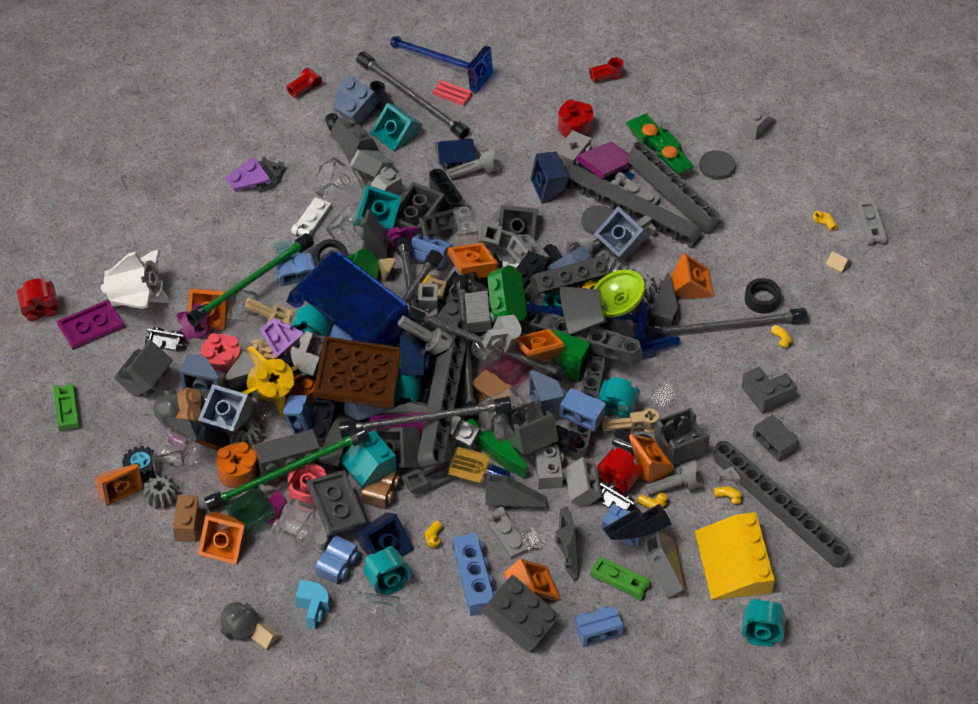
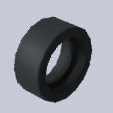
M323 240L314 249L313 261L315 267L323 275H339L348 252L343 243L338 240ZM332 247L339 250L342 260L337 267L327 268L322 265L320 254L324 249Z
M754 279L746 287L745 304L756 313L766 314L773 312L779 306L781 290L777 283L770 279ZM763 290L771 293L774 298L769 301H761L754 298L752 293Z

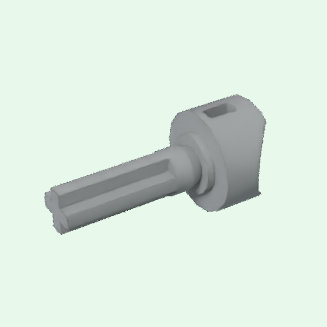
M493 147L479 151V159L449 169L448 173L451 180L481 170L482 168L487 174L500 170L498 164L493 162L495 154Z
M580 236L566 244V253L568 254L585 245L592 257L593 250L604 243L597 237L588 240Z
M402 316L398 322L400 327L426 342L425 350L435 356L451 346L453 337L440 328H436L431 332L405 316Z
M693 460L681 464L680 474L645 485L648 496L682 484L687 486L688 490L703 486L701 480L696 478L698 466L696 461Z

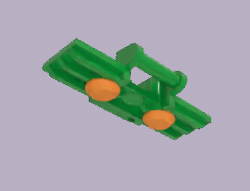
M647 113L626 122L629 129L640 140L639 142L645 144L651 150L656 149L658 151L657 156L678 175L694 168V165L682 153V146L668 129L659 127Z

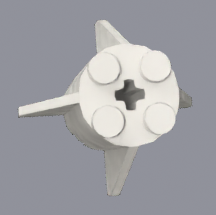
M159 250L151 251L142 258L136 252L129 253L112 269L104 272V284L101 285V290L104 295H107L113 307L124 305L144 309L148 308L149 302H171L163 290L162 280L159 281L158 275L161 274L157 266L160 255Z

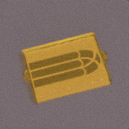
M457 447L453 457L450 458L451 463L447 474L481 483L483 475L488 469L487 465L490 455Z

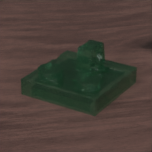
M259 486L254 487V489L249 490L224 506L229 516L245 524L243 536L277 515Z

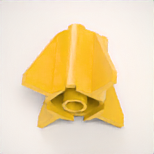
M252 346L248 347L247 350L255 367L250 370L246 383L248 389L241 393H251L254 398L268 402L273 400L281 417H285L283 414L286 405L285 395L294 385L293 371L299 368L298 365L290 368L281 359L267 360Z

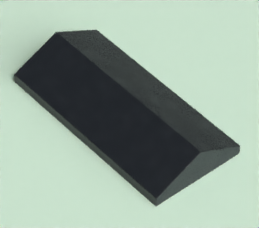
M173 417L166 419V421L198 444L217 451L229 445L224 433L189 419Z

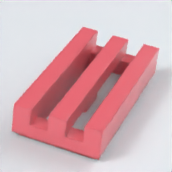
M440 80L439 85L437 84L436 89L433 90V95L464 106L471 97L472 91Z

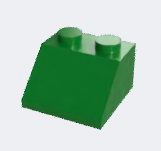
M555 329L553 333L564 343V348L559 357L552 358L554 364L567 368L564 375L565 379L578 382L587 365L590 342Z

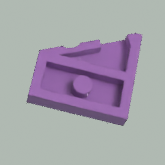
M252 157L225 177L235 192L243 191L247 188H255L257 184L264 182L266 184L272 183L255 157Z
M275 318L260 329L278 359L283 358L289 353L292 346L298 345L301 336L305 334Z

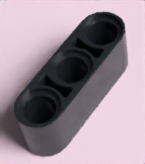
M442 169L431 170L429 173V187L445 194V211L462 207V196Z

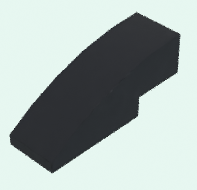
M657 504L644 513L637 508L606 526L603 530L610 540H625L655 533L672 525L666 511L660 504Z

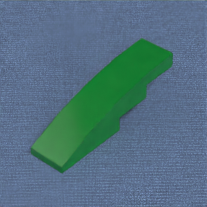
M473 418L466 421L467 423L480 428ZM490 429L481 430L474 443L505 469L523 479L527 478L528 466L509 441L506 439L499 442Z

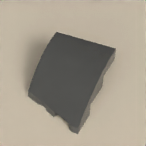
M560 287L561 304L569 335L573 336L606 323L603 312L606 306L601 290Z
M566 506L560 509L559 530H556L555 543L565 556L566 571L575 582L579 578V561L573 518L569 508Z

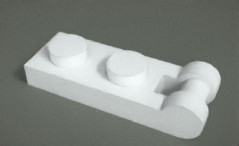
M315 197L297 224L293 225L291 234L297 236L308 233L312 236L330 210L331 203Z

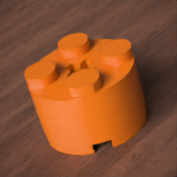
M247 443L230 444L218 450L216 465L218 478L223 485L235 489L238 486L245 485L247 482H252L258 474L256 454Z

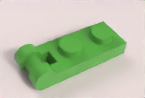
M67 383V386L61 387L59 385L53 386L59 431L79 428L73 383Z
M601 556L590 572V576L630 594L639 601L645 595L644 591L651 585L650 580ZM633 582L636 583V584H638V586H637V587L633 586V585H632Z

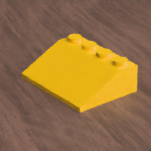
M756 512L736 514L694 531L711 600L772 593L775 580Z

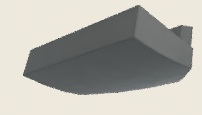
M264 156L262 161H258L272 181L271 184H266V182L257 184L255 188L259 193L276 187L284 167V162H271Z

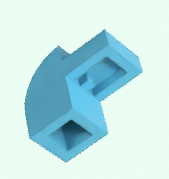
M300 579L295 596L296 607L309 609L306 616L307 628L315 629L317 622L321 623L323 612L329 613L328 593L322 585Z

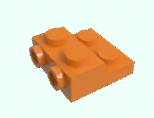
M483 243L448 248L447 254L460 274L475 273L478 278H486L490 272L498 269L496 259L492 257L489 249Z

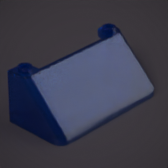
M341 252L329 253L290 291L286 301L294 308L303 306L304 301H307L350 335L353 341L392 347L397 346L403 330L398 322L402 316L407 317L409 311L408 305L404 300Z

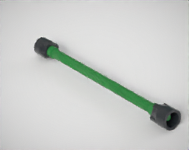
M304 233L295 240L292 247L206 306L199 305L186 314L188 322L192 326H197L206 319L210 311L293 254L302 253L313 246L314 240L311 235Z
M364 426L350 432L349 436L345 437L344 440L334 443L330 447L327 446L323 450L321 449L318 452L316 451V453L309 454L290 463V465L287 464L285 467L278 468V470L276 469L231 491L217 492L204 497L206 505L210 512L215 511L226 505L225 502L229 501L230 498L240 495L242 492H247L249 489H254V487L256 488V486L258 487L263 483L273 480L275 477L287 474L289 471L296 470L315 461V459L318 460L320 457L327 456V454L329 455L346 446H357L370 441Z

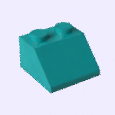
M387 103L370 133L390 149L396 151L415 138L423 124L401 107Z
M366 185L361 194L353 225L361 227L362 216L365 217L366 210L369 209L384 230L388 231L394 226L402 196Z
M374 430L367 433L370 441L357 446L352 445L341 459L342 465L361 488L396 471V455Z

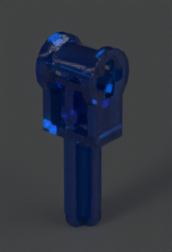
M651 335L639 338L632 337L640 342L643 354L642 360L656 357L657 350L680 345V338L677 335L652 340Z

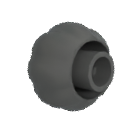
M176 389L164 390V394L158 397L153 405L154 415L160 422H166L167 426L173 425L166 421L168 417L175 418L180 411Z
M240 602L230 603L221 612L220 622L222 628L220 631L227 639L230 637L237 640L246 639L255 631L258 623L255 617L258 614L248 603L244 605Z

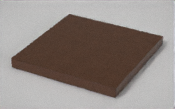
M324 336L313 397L392 409L400 362V348Z

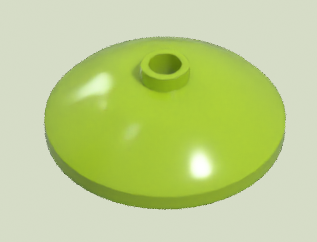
M618 270L603 277L593 289L601 290L606 306L603 309L605 317H618L629 313L637 307L644 297L646 286L643 278L637 272Z

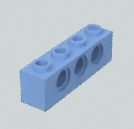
M476 533L452 537V549L470 616L483 614L481 610L496 592H492V576L487 574L486 571L488 569V561L486 557L482 556V552H484L482 540L478 541Z

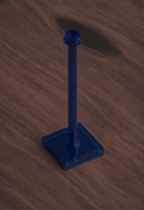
M393 36L390 41V45L395 49L402 47L467 69L470 91L475 94L494 73L491 47L486 45L469 63L402 41L400 36Z
M644 296L632 313L605 318L632 321L634 323L633 334L636 340H644L648 301ZM534 301L527 302L526 304L527 314L532 316L533 312L564 315L562 307L534 305Z

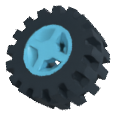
M136 446L134 450L129 449L128 454H124L122 460L123 467L134 464L141 466L139 470L142 483L146 479L149 481V478L157 476L156 472H159L160 466L155 450H151L148 446L146 448L144 446L137 448Z

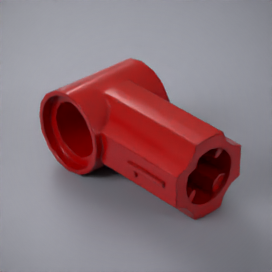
M613 57L607 64L589 68L592 82L608 78L615 80L622 78L624 62L619 57Z
M305 68L297 79L286 85V90L292 97H298L308 89L314 90L316 86H320L322 77L312 69Z

